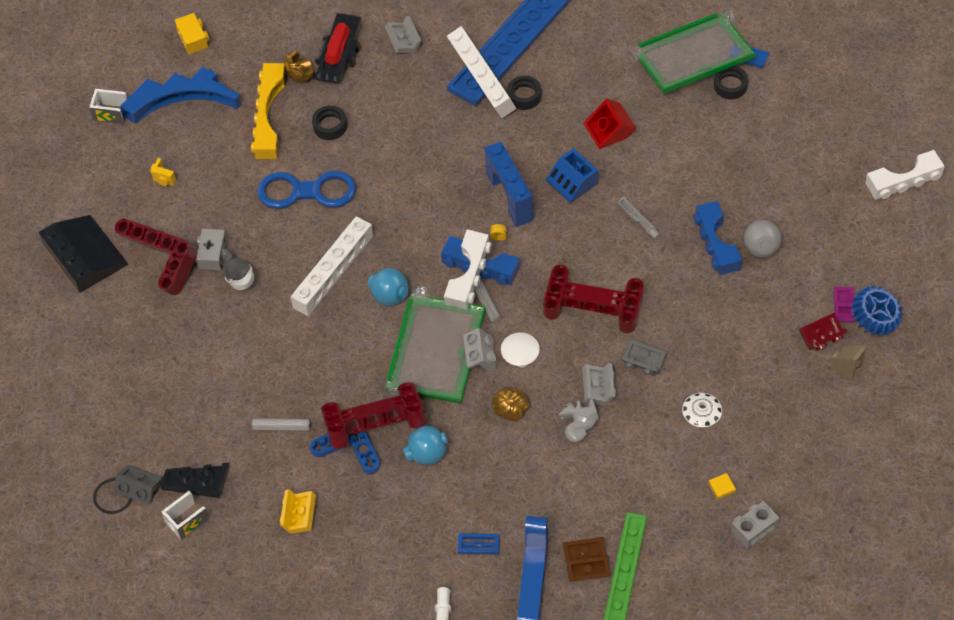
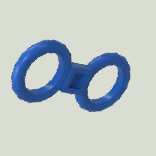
M341 171L326 172L315 181H298L295 176L289 173L276 172L262 179L257 193L260 201L269 208H286L294 204L296 200L316 199L319 204L325 207L336 208L351 201L355 195L356 185L350 175ZM339 179L348 185V191L339 199H327L320 193L321 186L328 180ZM278 180L287 181L293 186L292 194L288 198L277 201L266 196L265 190L270 183Z

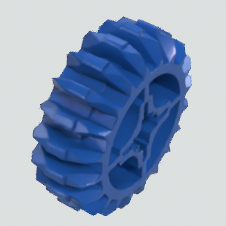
M874 285L860 290L853 298L850 308L853 309L851 315L856 316L854 321L860 323L858 328L864 327V333L870 331L871 335L877 333L878 336H882L883 334L887 335L895 331L901 323L903 307L898 305L900 300H895V294L891 295L889 289L884 291L882 286L877 288Z

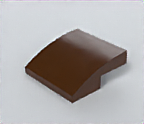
M603 537L563 542L569 582L610 577Z

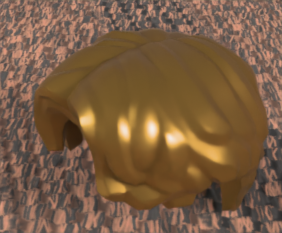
M297 51L287 53L284 57V64L289 77L295 82L309 81L314 74L310 61L308 59L301 60L299 58L300 53Z
M504 387L498 390L493 396L491 403L495 415L513 421L519 420L523 416V412L530 408L528 399L523 391L511 387Z

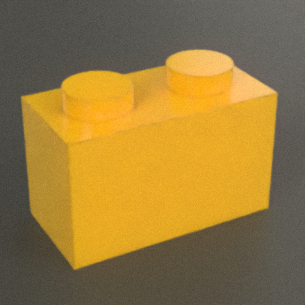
M194 13L174 20L177 32L188 55L208 48L207 41H209V36L206 31L202 30V21L200 18L197 19Z

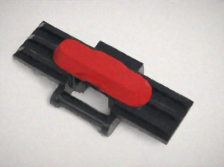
M337 13L330 35L323 36V44L319 56L315 59V63L319 65L314 77L315 80L339 83L346 62L350 64V67H354V52L358 53L360 50L359 41L354 40L361 20L360 16Z

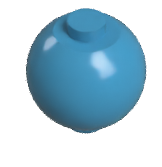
M393 268L382 269L376 274H372L368 280V287L371 289L373 298L384 306H395L401 303L408 295V281L399 270Z
M423 426L411 433L408 445L403 447V450L409 462L415 460L421 465H433L444 457L447 450L446 444L449 441L445 432L441 433L438 428L433 426Z

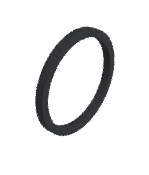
M110 478L101 482L94 491V504L103 513L116 514L122 512L133 500L130 498L123 508L116 511H107L98 505L96 495L99 488L107 482L115 481L116 478Z

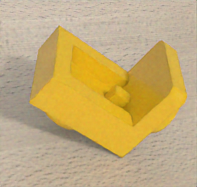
M158 158L156 163L152 164L150 170L153 181L158 182L162 186H174L176 183L174 171L164 169L163 160Z

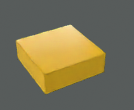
M727 473L709 480V485L717 500L736 492V488Z

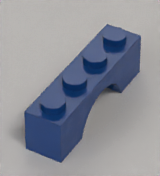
M718 201L696 206L695 214H693L694 223L699 225L700 237L706 241L705 249L707 254L712 256L711 264L713 269L717 270L719 275L741 270L742 259L736 245L723 243L715 235V231L723 225V213Z
M449 236L441 252L442 263L450 268H460L466 273L471 262L462 253L461 245L463 240ZM501 253L493 259L486 260L485 268L480 271L479 276L483 279H494L501 285H512L520 269V258Z

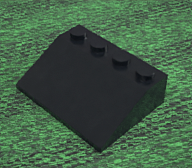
M91 215L55 222L38 232L42 244L79 293L128 265Z

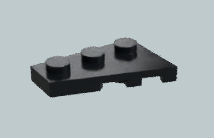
M229 462L222 463V466L211 467V464L203 465V468L195 469L191 467L166 469L160 484L161 490L180 493L190 491L193 495L220 498L229 470Z

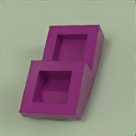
M834 286V313L839 322L854 323V316L851 315L853 309L850 308L854 298V287Z

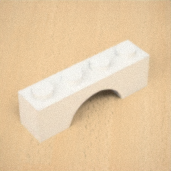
M932 150L918 155L915 168L908 173L897 174L881 168L867 173L865 183L875 200L880 198L886 199L891 194L896 192L903 193L910 187H920L930 180L937 181L943 175L945 166L936 152Z
M466 230L461 248L463 255L470 260L471 264L463 276L449 280L444 294L446 305L468 310L469 304L473 303L475 297L473 292L475 287L479 286L481 276H479L480 271L484 270L486 254L490 253L492 247L488 234Z

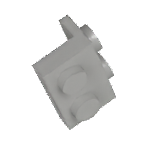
M406 16L403 23L387 22L385 29L396 53L416 52L421 44V38L411 17Z
M480 328L464 334L467 367L471 369L480 365L487 371L496 370V356L493 350L494 340L492 336Z
M607 363L604 367L585 364L582 368L585 402L593 399L594 404L607 405L614 399L616 394L613 380L615 374L612 363Z

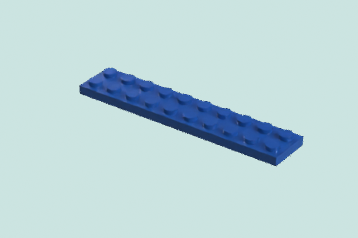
M525 0L478 52L498 81L571 0ZM467 66L447 85V91L474 106H477L486 96Z

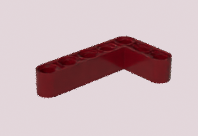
M119 219L115 224L116 233L130 241L170 255L159 278L158 286L170 295L179 294L197 256V248L184 239L128 219Z

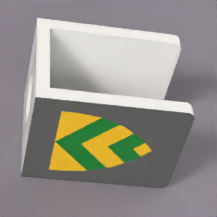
M95 89L89 107L93 121L124 124L121 109L102 107L101 105L120 107L127 99L126 93Z
M190 491L161 511L165 523L180 540L209 520L206 508L203 506L179 525L173 521L195 504Z

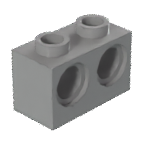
M762 501L758 505L754 504L743 516H737L732 522L731 532L748 549L777 528L780 518ZM762 516V517H765L766 519H765V520H760V519H758L757 517ZM742 528H749L750 531H744Z

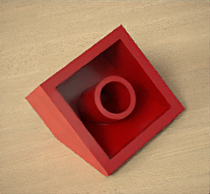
M607 98L583 123L599 149L627 139L636 129L621 103Z

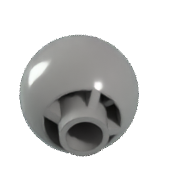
M758 220L747 227L743 241L750 254L759 258H766L778 251L782 236L779 228L774 223L767 220Z

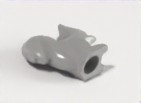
M593 399L589 400V405L586 407L582 406L580 400L577 401L576 407L573 403L569 402L565 405L563 411L559 413L562 420L573 418L574 422L566 426L564 434L567 440L574 443L583 440L587 435L586 431L599 421Z

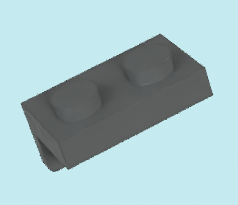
M630 339L621 360L625 362L624 366L635 369L636 366L643 368L642 372L653 376L654 372L660 373L667 351Z

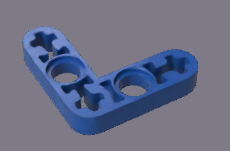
M358 432L360 438L358 441L354 434L348 435L349 444L346 447L352 446L363 471L367 474L378 472L380 468L379 459L366 432ZM328 434L316 438L310 443L311 454L318 458L341 450L331 446ZM316 445L322 447V450L318 451V449H316ZM363 445L369 448L365 453L358 451V448ZM367 457L370 458L371 463H374V467L368 466Z

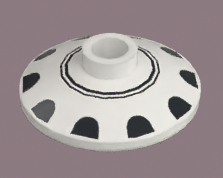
M696 393L689 396L682 408L685 419L697 427H709L715 424L722 415V407L718 399L707 393ZM704 405L706 408L702 409L699 406Z

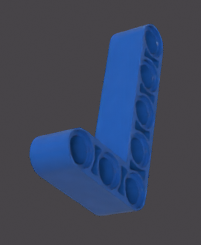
M526 516V548L517 620H539L542 582L545 572L544 564L546 563L547 554L546 547L548 545L547 517Z

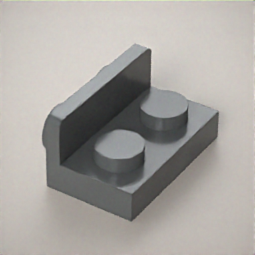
M127 465L116 474L114 492L150 504L153 492L160 487L163 477Z

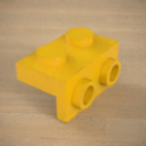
M290 489L285 490L280 526L289 533L311 531L316 494L313 491L294 494Z

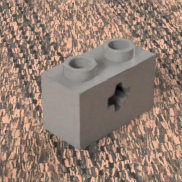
M202 229L201 236H198L197 239L199 249L195 258V263L198 264L199 269L221 270L223 262L222 248H225L227 240L225 230Z

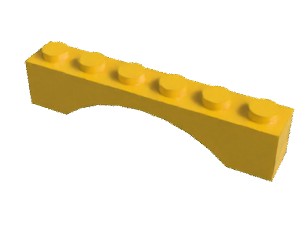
M263 63V70L259 71L261 84H258V95L260 96L259 99H256L258 113L254 115L256 127H253V138H255V141L251 142V152L255 154V159H277L279 143L277 134L268 123V111L273 99L285 88L286 69L284 63Z

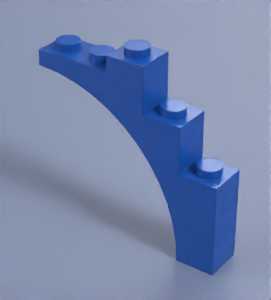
M202 67L190 80L186 76H181L175 72L162 86L160 83L148 78L120 105L123 117L137 124L149 113L175 102L209 100L228 105L237 110L241 106L240 95L236 91H231L224 84L218 82L217 74L213 70Z

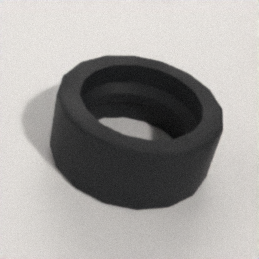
M730 67L716 73L714 76V90L717 95L724 99H738L748 89V75L740 67ZM732 76L741 80V85L736 88H727L720 81L725 77Z
M518 76L508 84L507 95L517 109H532L541 101V85L537 79L531 76ZM520 87H529L535 91V94L529 98H519L514 95V91Z
M327 105L319 108L313 114V130L321 139H338L347 130L345 113L339 107ZM326 117H335L340 120L339 125L330 129L320 127L319 122Z

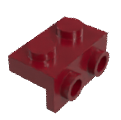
M835 313L798 329L808 349L815 348L816 351L826 347L825 342L832 340L834 343L843 339L842 334L847 332L846 329L842 330Z

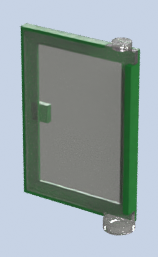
M730 9L723 11L722 14H712L638 44V47L633 48L630 52L634 62L637 60L640 62L663 94L756 57L755 52L734 28L736 22Z
M414 287L407 303L387 375L385 390L388 391L389 395L398 396V386L402 383L411 382L415 385L420 397L461 404L470 368L467 367L463 335L477 328L481 329L486 307L469 304L468 310L446 305L444 299L430 297L431 292L427 288Z

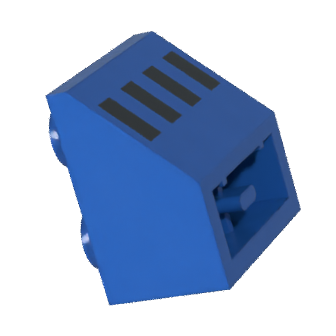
M573 148L558 159L547 176L546 181L569 203H572L598 184V169Z

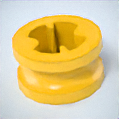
M495 224L490 227V238L492 240L506 239L507 228L504 225Z

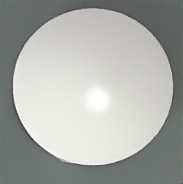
M527 333L511 334L505 338L501 345V355L508 363L518 367H526L535 361L540 350L537 340Z

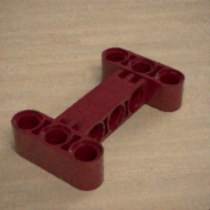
M556 265L550 274L543 301V314L547 319H557L560 316L562 306L619 316L620 331L631 333L636 328L643 299L644 284L640 279L632 278L627 282L625 292L572 283L569 282L568 268L564 265Z
M411 382L402 383L398 386V396L341 411L339 405L335 402L324 404L321 407L331 446L335 449L344 448L349 444L348 435L407 420L410 428L423 427L426 424L423 404L415 385Z

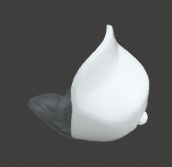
M222 248V258L225 263V280L236 290L249 288L254 281L251 265L241 258H234L229 250Z

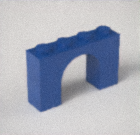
M502 141L484 147L486 174L493 186L502 183L508 201V214L515 227L533 221L532 195Z

